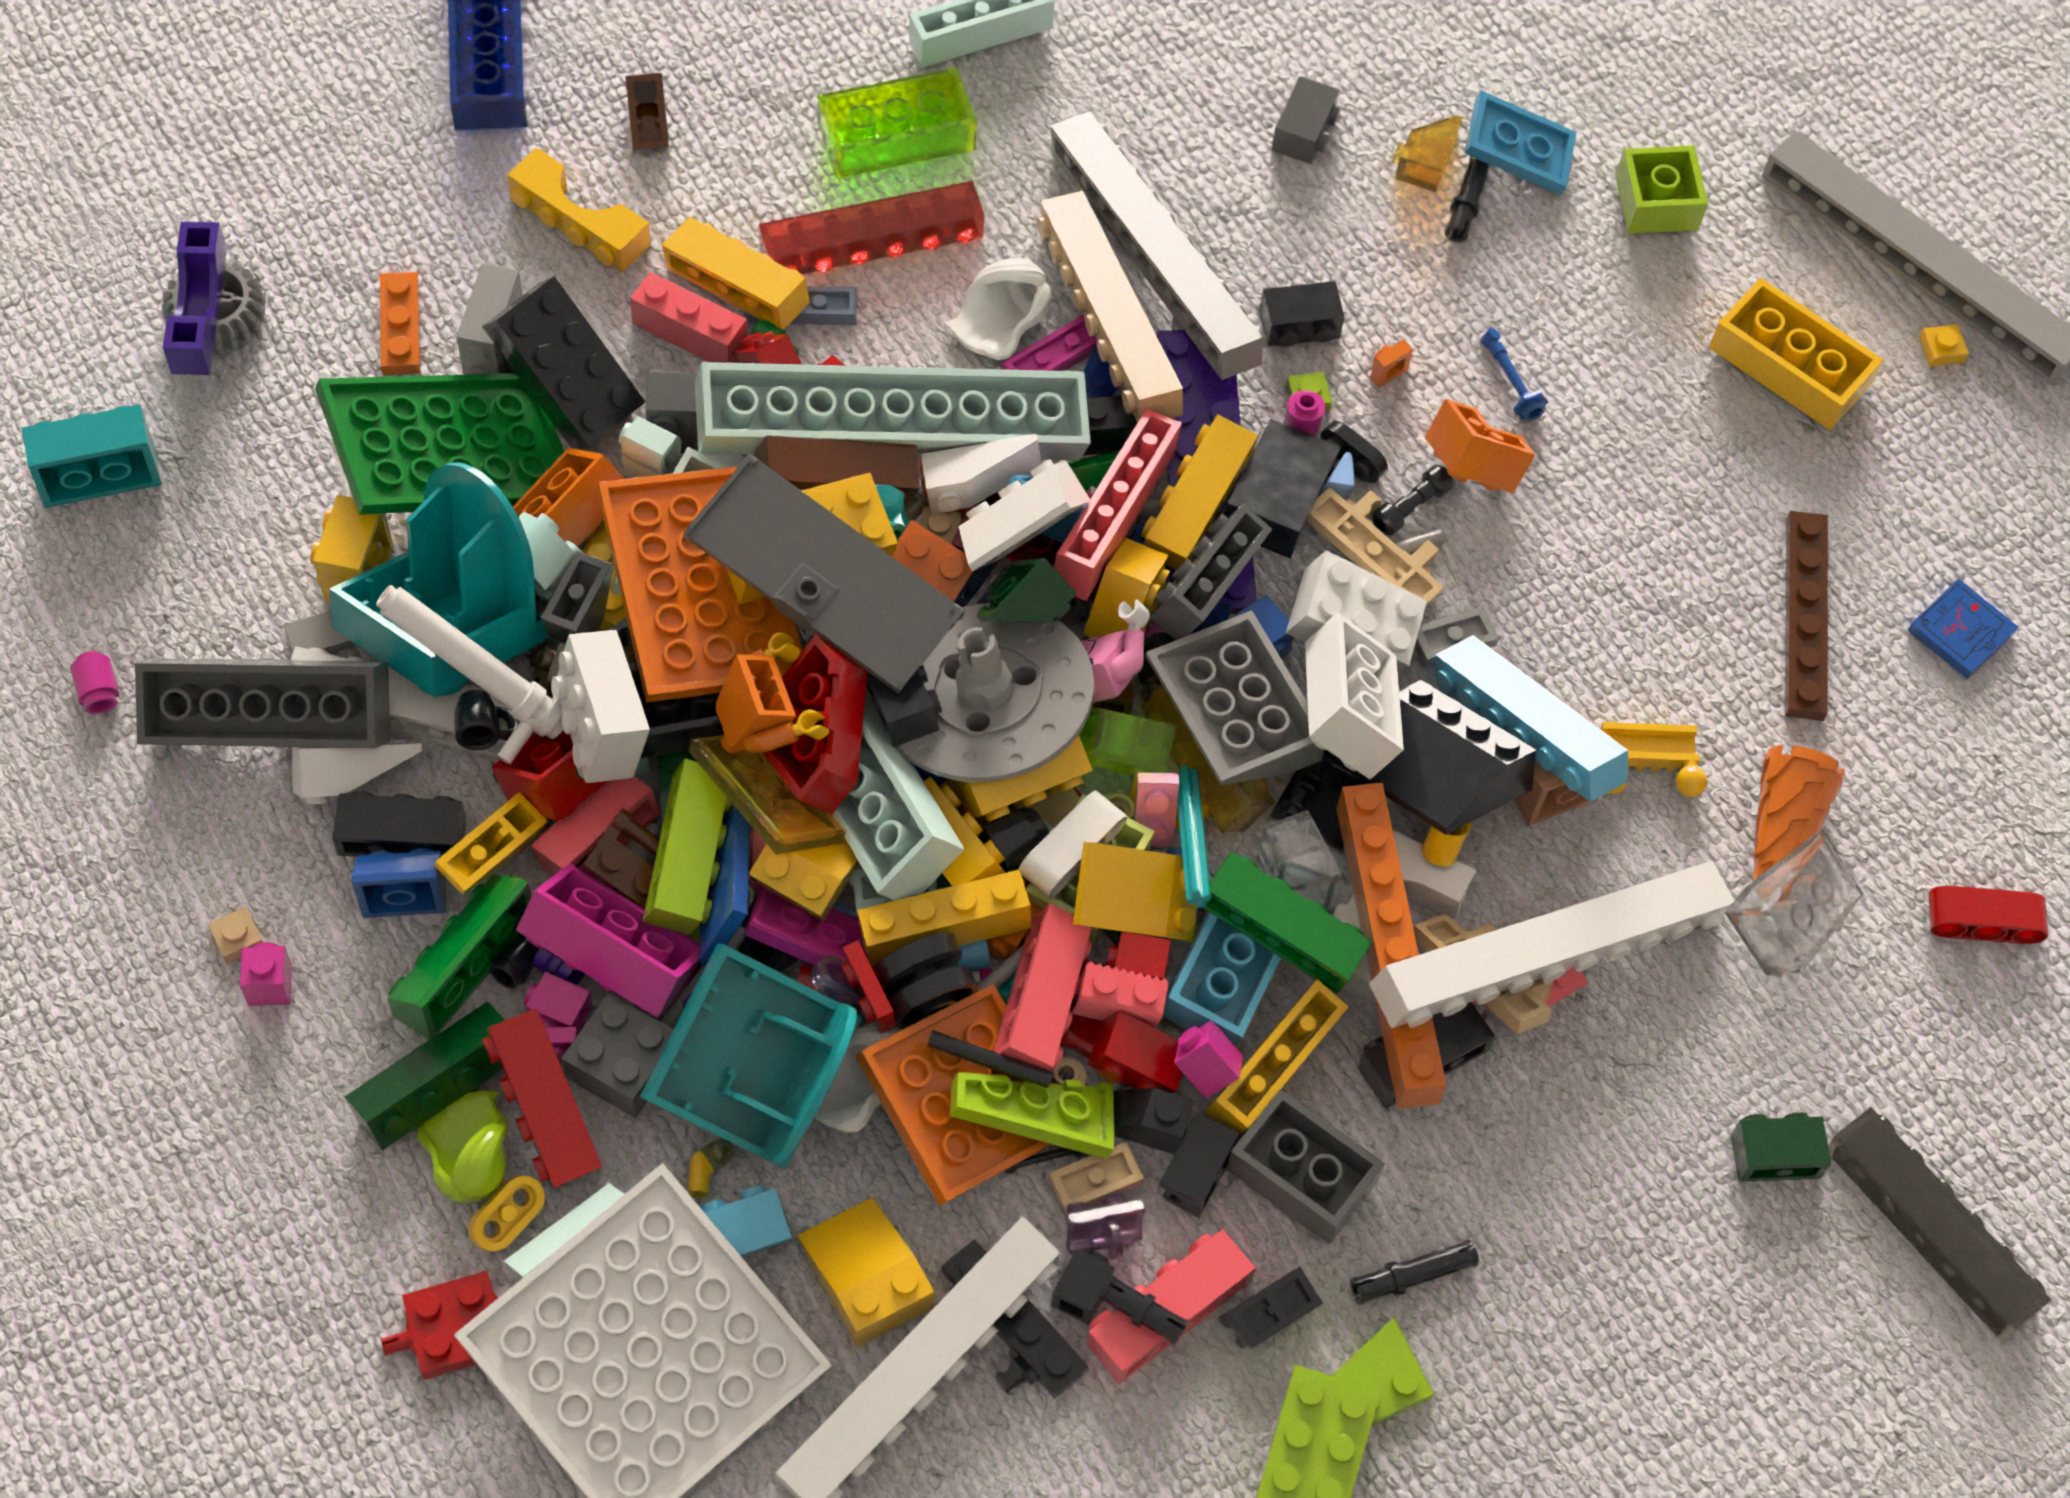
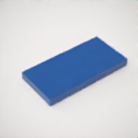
M739 790L735 791L729 810L723 814L722 824L727 826L721 848L716 849L714 861L719 862V871L713 886H709L707 899L712 900L711 911L706 923H700L698 962L704 964L708 963L717 944L728 945L748 915L751 797L749 793Z

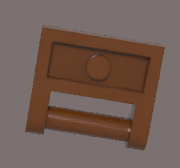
M622 808L579 869L645 909L654 866L616 839L622 832L656 856L659 838L631 819L633 814Z

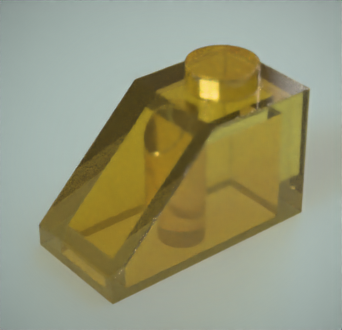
M1455 115L1412 129L1406 143L1399 142L1392 161L1398 164L1395 179L1436 193L1458 141L1463 117Z

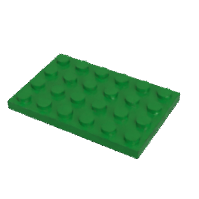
M516 373L319 378L315 387L359 515L414 512L424 502V491L430 475L437 468L452 462L465 463L481 471L498 486L513 507L564 453L553 422Z

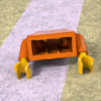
M777 632L770 638L768 649L763 651L760 648L750 655L737 654L716 701V711L724 730L720 743L727 752L739 754L742 751H749L752 754H761L798 741V736L803 734L816 740L823 739L828 735L829 729L822 725L814 726L816 722L826 718L814 710H805L799 716L797 723L793 724L796 715L775 662V658L778 657L782 661L790 663L800 655V649L793 644L795 640L789 635Z

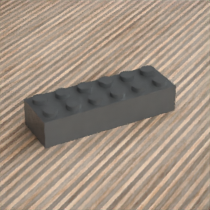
M151 658L135 663L137 744L378 748L390 742L388 662Z

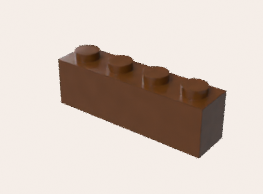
M766 435L755 449V457L801 491L866 473H871L876 485H890L904 493V504L908 503L920 489L917 445Z

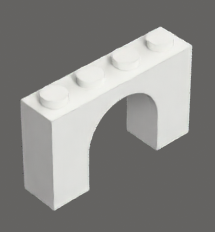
M1393 830L1407 899L1416 901L1441 914L1446 913L1454 920L1471 887L1477 870L1457 860L1448 867L1434 865L1423 856L1421 852L1423 844ZM1350 883L1347 892L1353 895L1347 905L1340 902L1333 917L1343 923H1350L1361 930L1353 888ZM1365 953L1351 979L1343 989L1376 1004L1374 993L1369 985L1371 977Z

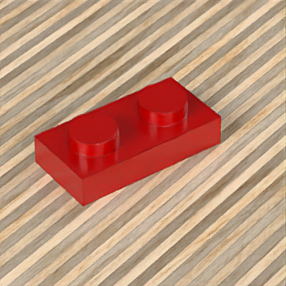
M859 941L844 946L843 951L846 963L841 964L840 967L849 987L857 986L863 997L858 1000V1004L866 1022L869 1024L875 1021L881 1034L895 1028L894 1011Z

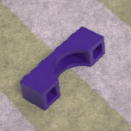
M181 221L176 251L179 274L178 300L174 316H167L163 351L171 374L210 375L227 253L219 222Z

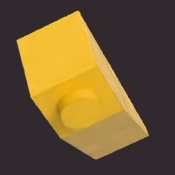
M519 792L435 861L433 865L463 895L506 866L531 845L548 820Z

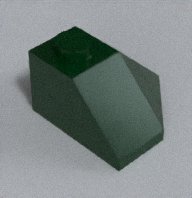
M1045 558L1016 560L989 588L986 597L991 602L989 608L986 605L981 607L977 617L981 622H1055L1068 612L1071 607L1068 602L1077 592Z

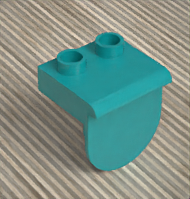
M452 462L437 468L428 478L424 491V502L406 519L407 552L329 589L333 629L367 651L371 657L388 662L390 668L434 698L459 692L470 679L380 614L381 609L376 606V602L390 585L396 589L398 587L403 588L502 663L537 646L549 635L541 620L543 613L538 611L535 605L533 558L522 523L511 503L498 486L481 471L465 463Z
M717 944L639 1097L786 1170L837 1074L862 1016L858 1015L856 1009L848 1004L838 1003L724 944Z

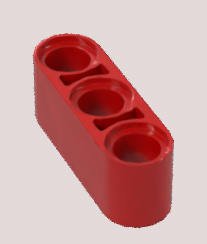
M1940 886L1933 888L1928 893L1930 932L1935 936L2014 944H2037L2048 939L2046 898L2041 894L1962 886Z

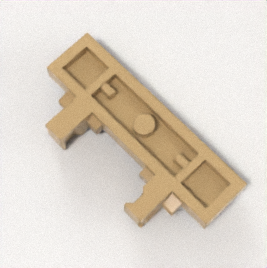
M1329 487L1317 498L1307 522L1357 566L1427 600L1426 609L1444 589V586L1431 576L1432 571L1428 568L1435 560L1434 557L1439 552V549L1427 540L1418 550L1409 555L1405 550H1401L1369 520L1372 517L1373 511L1379 508L1382 499L1370 490L1355 504L1350 499L1345 501Z
M1446 913L1414 925L1416 942L1427 952L1497 930L1491 924H1487L1467 931L1460 927ZM1542 978L1535 980L1530 987L1515 994H1511L1509 989L1502 991L1497 998L1484 1005L1516 1034L1522 1033L1549 1022L1552 1009L1545 1001L1550 997L1549 992L1553 981L1544 983Z

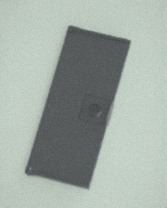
M751 453L743 458L736 471L683 533L685 539L771 600L782 614L800 627L811 629L898 694L908 684L949 630L964 617V608L953 602L766 466Z

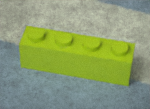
M684 759L673 773L642 922L690 935L700 923H706L712 906V900L707 899L709 886H713L719 871V862L714 861L716 849L721 848L727 826L722 824L723 814L729 810L734 795V789L729 788L732 772Z

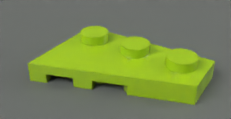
M1394 1317L1332 1375L1381 1391L1371 1426L1426 1402L1434 1396Z

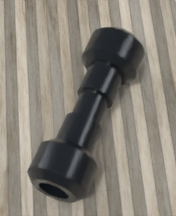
M1433 465L1422 474V482L1416 485L1407 496H1402L1393 504L1384 503L1373 511L1372 521L1374 526L1384 535H1394L1404 527V519L1413 513L1417 506L1426 503L1432 497L1441 498L1452 490L1453 478L1447 473L1445 467Z

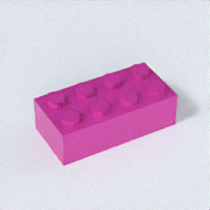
M570 863L535 890L516 931L526 936L534 946L547 949L560 957L568 967L581 970L597 980L602 988L618 993L631 1001L636 1008L647 1014H652L656 1018L660 1017L678 999L686 985L702 965L701 962H698L699 942L686 934L642 922L645 909Z

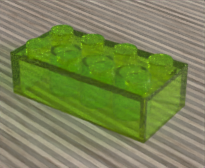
M957 67L817 95V123L836 179L976 150L977 121Z

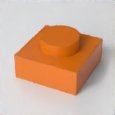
M1404 339L1392 347L1387 345L1381 348L1373 358L1374 362L1370 379L1380 388L1408 371L1413 348Z

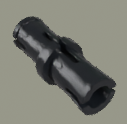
M1114 1275L1109 1279V1285L1106 1284L1099 1297L1100 1301L1109 1304L1132 1318L1131 1323L1138 1328L1144 1325L1169 1340L1171 1344L1175 1345L1178 1342L1179 1335L1183 1334L1189 1322L1188 1319L1180 1317L1155 1302L1156 1296L1151 1293L1145 1296L1117 1279Z

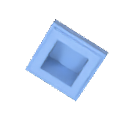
M1346 452L1327 478L1319 496L1330 487L1345 499L1354 487L1351 453Z

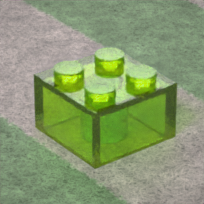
M1091 708L1090 715L1080 731L1079 737L1091 767L1109 769L1137 776L1138 772L1152 773V771L1166 773L1176 725L1110 710Z

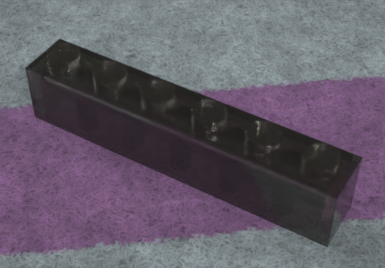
M1870 1107L1835 1134L1828 1144L1830 1157L2002 1343L2034 1318L2052 1300L2046 1294L2042 1283L2036 1277L2028 1275L2015 1261L2012 1251L2005 1244L1995 1240L1985 1229L1982 1219L1975 1212L1966 1209L1955 1197L1952 1187L1945 1180L1937 1178L1925 1165L1922 1155L1915 1148L1908 1146L1895 1133L1894 1126L1885 1116L1879 1115Z

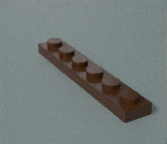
M1790 511L1786 518L1785 716L1824 721L1828 714V515Z

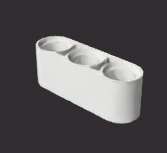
M1094 790L1026 856L1019 867L1021 875L1046 897L1052 899L1080 872L1083 842L1108 844L1123 828L1128 816L1097 790Z

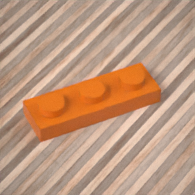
M418 272L380 274L381 370L383 375L421 373Z

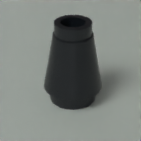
M520 933L492 957V965L489 968L491 976L499 984L510 989H515L519 984L526 983L533 969V959L539 947L534 946L526 936Z

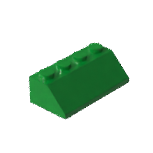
M493 874L484 885L479 884L476 886L468 898L466 907L459 915L454 914L447 920L443 926L442 935L432 946H426L419 953L415 967L406 977L398 978L392 985L389 997L387 998L392 1016L428 1040L439 1034L490 973L489 968L492 965V957L520 934L516 929L532 898L529 882L523 878Z

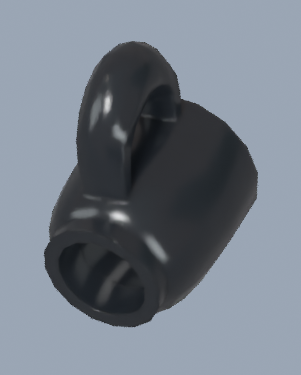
M466 691L461 694L455 707V740L458 745L468 750L488 749L495 745L499 739L507 741L520 721L510 715L509 709L495 706L490 695L485 691ZM499 718L507 723V730L500 728Z

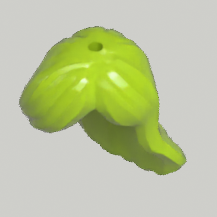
M495 1090L471 1091L418 1126V1141L429 1153L433 1162L435 1185L452 1201L469 1204L486 1200L503 1183L507 1167L503 1141L510 1129L508 1118L495 1104V1099L498 1096V1092Z

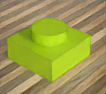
M1324 372L1287 377L1286 387L1289 398L1298 391H1312L1324 400L1325 411H1331L1332 399Z

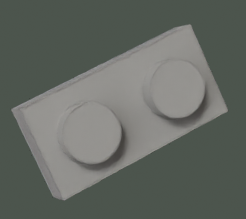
M1483 606L1420 625L1415 647L1424 667L1436 664V654L1471 636H1475L1489 648L1495 647L1499 638Z

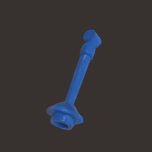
M1489 328L1481 337L1480 342L1489 349L1493 358L1498 361L1520 396L1518 403L1514 407V412L1519 415L1521 420L1526 419L1530 421L1539 418L1545 412V405L1548 403V400L1541 391L1528 392L1507 356V350L1502 342L1498 341L1501 338L1500 333L1494 328Z

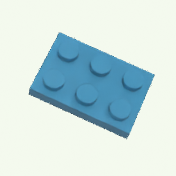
M1481 91L1475 98L1464 154L1560 195L1567 188L1577 132Z

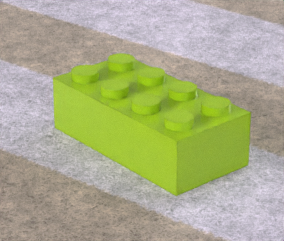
M1295 1364L1255 1498H1351L1381 1391Z

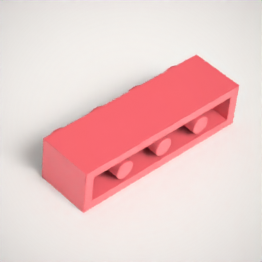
M1051 903L1031 918L1032 928L1028 929L993 1050L996 1053L1047 1071H1053L1061 1060L1063 1049L1059 1046L1062 1035L1067 1031L1072 1021L1073 1013L1069 1010L1072 999L1077 995L1080 988L1081 976L1079 973L1082 963L1087 959L1092 948V941L1089 940L1092 927L1074 925L1073 914Z
M1223 1229L1212 1237L1207 1233L1197 1239L1190 1246V1254L1180 1262L1176 1259L1167 1262L1156 1273L1158 1279L1146 1288L1142 1284L1134 1288L1145 1296L1151 1293L1156 1296L1155 1302L1180 1317L1189 1320L1181 1336L1252 1282L1256 1267ZM1106 1310L1089 1324L1091 1330L1088 1333L1086 1345L1116 1382L1121 1384L1170 1346L1171 1342L1144 1325H1141L1139 1328L1131 1323L1132 1318L1119 1310L1113 1313Z

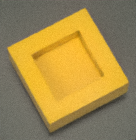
M1958 324L1922 329L1919 338L1930 367L1966 361L1969 352Z

